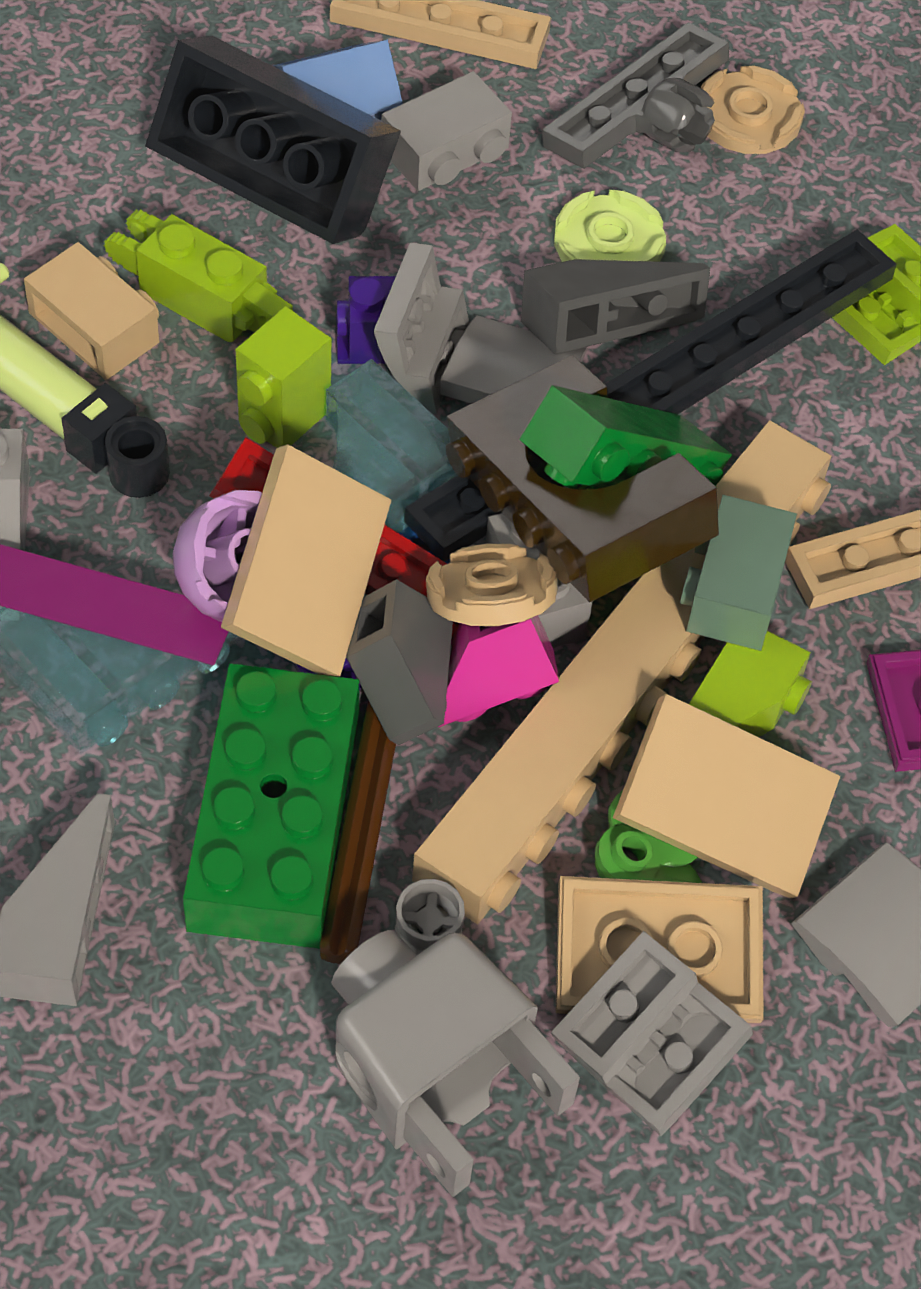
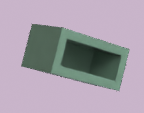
M722 495L718 509L719 535L695 547L694 553L705 556L702 569L689 567L680 604L692 607L686 632L759 651L762 650L797 513Z

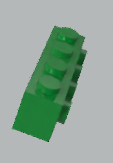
M554 385L549 389L519 439L547 462L544 468L547 475L570 489H577L580 484L588 485L592 489L608 487L620 483L678 453L716 486L723 478V469L732 456L730 452L681 415Z

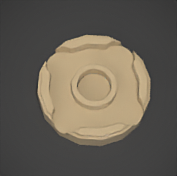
M741 66L740 72L727 74V69L715 72L703 82L701 89L705 90L715 102L710 108L713 111L715 121L707 137L720 146L743 154H767L786 147L798 136L805 113L804 104H801L797 98L798 90L792 82L775 71L757 66Z
M482 544L461 548L457 552L450 554L449 564L442 566L439 564V561L433 564L426 578L427 600L433 611L449 621L470 626H501L523 622L546 611L555 602L558 591L557 575L553 567L550 566L548 557L539 553L537 560L527 557L526 548L514 544Z

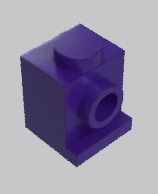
M349 276L348 300H337L338 364H386L378 347L374 329L396 276Z

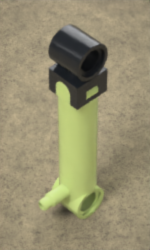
M0 263L1 284L9 278L10 274L8 268L3 263ZM0 315V390L65 440L66 451L92 472L97 474L108 465L111 484L118 492L128 497L142 498L152 496L162 490L168 482L170 468L167 437L161 425L148 417L137 416L136 405L106 382L98 389Z

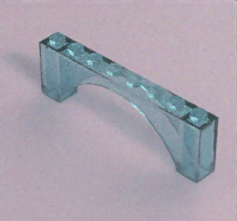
M370 359L326 389V423L336 432L337 443L333 469L391 499L385 525L400 533L408 527L404 522L405 507L457 475L451 467L446 454V445L450 443L449 429L373 359ZM2 607L0 609V669L80 755L95 744L104 747L115 742L125 732L130 719L147 707L157 710L168 704L177 694L182 682L198 671L207 674L217 669L229 655L230 648L244 639L228 632L216 663L213 666L10 608Z

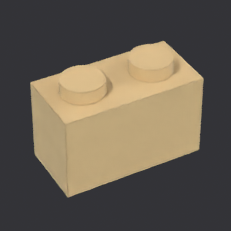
M79 242L24 278L29 314L105 380L115 375L159 343L157 320L159 318V311L152 298L143 290L138 289L135 291L119 277L114 266L106 258L94 256Z

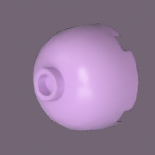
M235 490L200 505L180 526L173 550L174 575L181 591L202 614L220 622L223 621L262 493L259 491Z

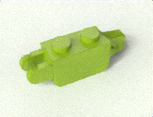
M136 209L126 219L127 222L125 224H127L130 234L140 242L131 237H126L125 234L120 232H113L104 241L105 244L103 246L108 253V257H111L112 261L122 265L124 269L138 276L140 290L146 292L154 301L227 342H233L243 330L249 329L256 332L285 306L293 311V305L276 294L277 290L267 283V266L173 214L163 221L152 214L149 215L146 211L143 212L141 209L139 211Z

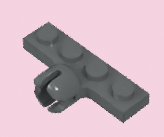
M689 22L543 128V147L583 169L627 136L636 132L646 133L650 139L674 152L693 151L696 144H702L706 140L715 121L713 111L710 109L715 103L714 99L705 90L695 85L729 60V42Z

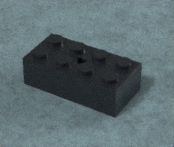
M214 36L178 40L145 147L327 242L336 244L359 237L366 230L401 130Z

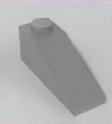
M96 794L2 906L0 914V997L77 1006L115 826L111 795Z

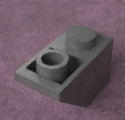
M396 579L363 597L348 648L347 659L356 677L360 680V684L388 739L397 745H401L444 724L447 708L446 695L449 660L452 651L453 621H449L435 613L426 596Z

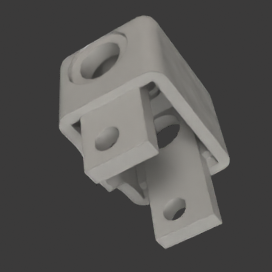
M387 930L376 934L362 943L341 963L334 973L331 984L348 1004L339 1013L336 1020L335 1059L339 1071L393 1147L398 1149L407 1142L452 1197L470 1185L474 1159L443 1122H454L464 1126L490 1106V1086L500 1071L512 1064L557 1117L574 1104L580 1077L535 1027L538 1007L463 934L454 932L447 934L416 955L396 931Z

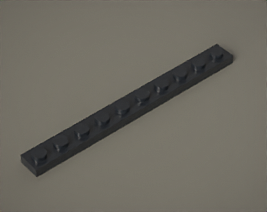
M856 229L606 383L608 398L673 414H680L891 281L897 264ZM544 470L539 474L544 480L564 487V485L547 475ZM456 475L406 506L404 522L440 560L445 562L450 559V554L457 552L461 548L469 547L485 537L488 517L501 514L502 512H493L487 506L480 489L468 477L460 478Z

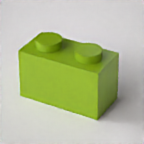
M286 306L235 349L238 419L240 426L246 435L256 443L263 444L267 441L276 448L294 444L331 410L332 338Z

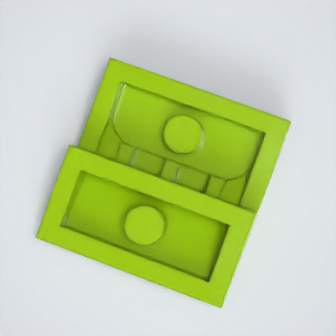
M896 224L868 237L872 243L897 264L893 279L832 317L883 365H886L921 342V246Z

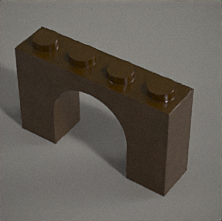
M573 355L447 416L450 443L446 445V454L455 473L460 478L468 477L480 489L487 506L493 512L501 511L513 523L521 541L529 548L535 546L543 555L547 556L550 566L556 572L557 578L563 584L571 583L589 603L719 535L717 487L680 453L620 483L598 489L565 488L552 484L539 476L547 462L519 439L551 386L554 385L608 398L607 386Z

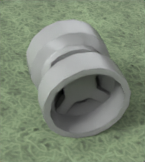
M422 879L414 882L400 894L398 899L395 931L411 950L418 955L447 934L452 932L462 934L465 917L464 901L459 892L447 882L437 879ZM440 930L438 935L433 936L434 933Z

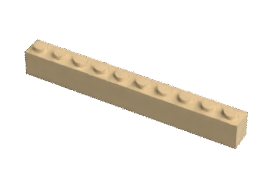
M769 420L715 486L717 487L718 509L722 495H727L797 513L796 520L804 511L814 515L823 504L831 488V484L825 481V477L832 456ZM796 521L790 545L793 542L800 527V524ZM695 548L641 576L560 675L559 682L551 686L415 852L412 882L422 879H437L447 882L459 892L463 899L465 917L477 925L491 908L501 913L509 905L521 884V879L517 877V874L529 859L536 864L541 863L545 859L559 835V830L554 827L566 812L574 817L581 813L596 788V783L592 782L595 775L603 766L610 771L618 766L632 742V738L628 736L629 732L638 721L647 726L658 698L667 694L663 689L674 677L682 682L696 665L701 654V649L697 646L705 636L686 632L692 607L680 604L689 567L702 569L705 560L704 555L694 553Z

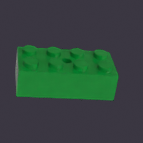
M229 663L183 896L186 932L320 949L359 717V679Z

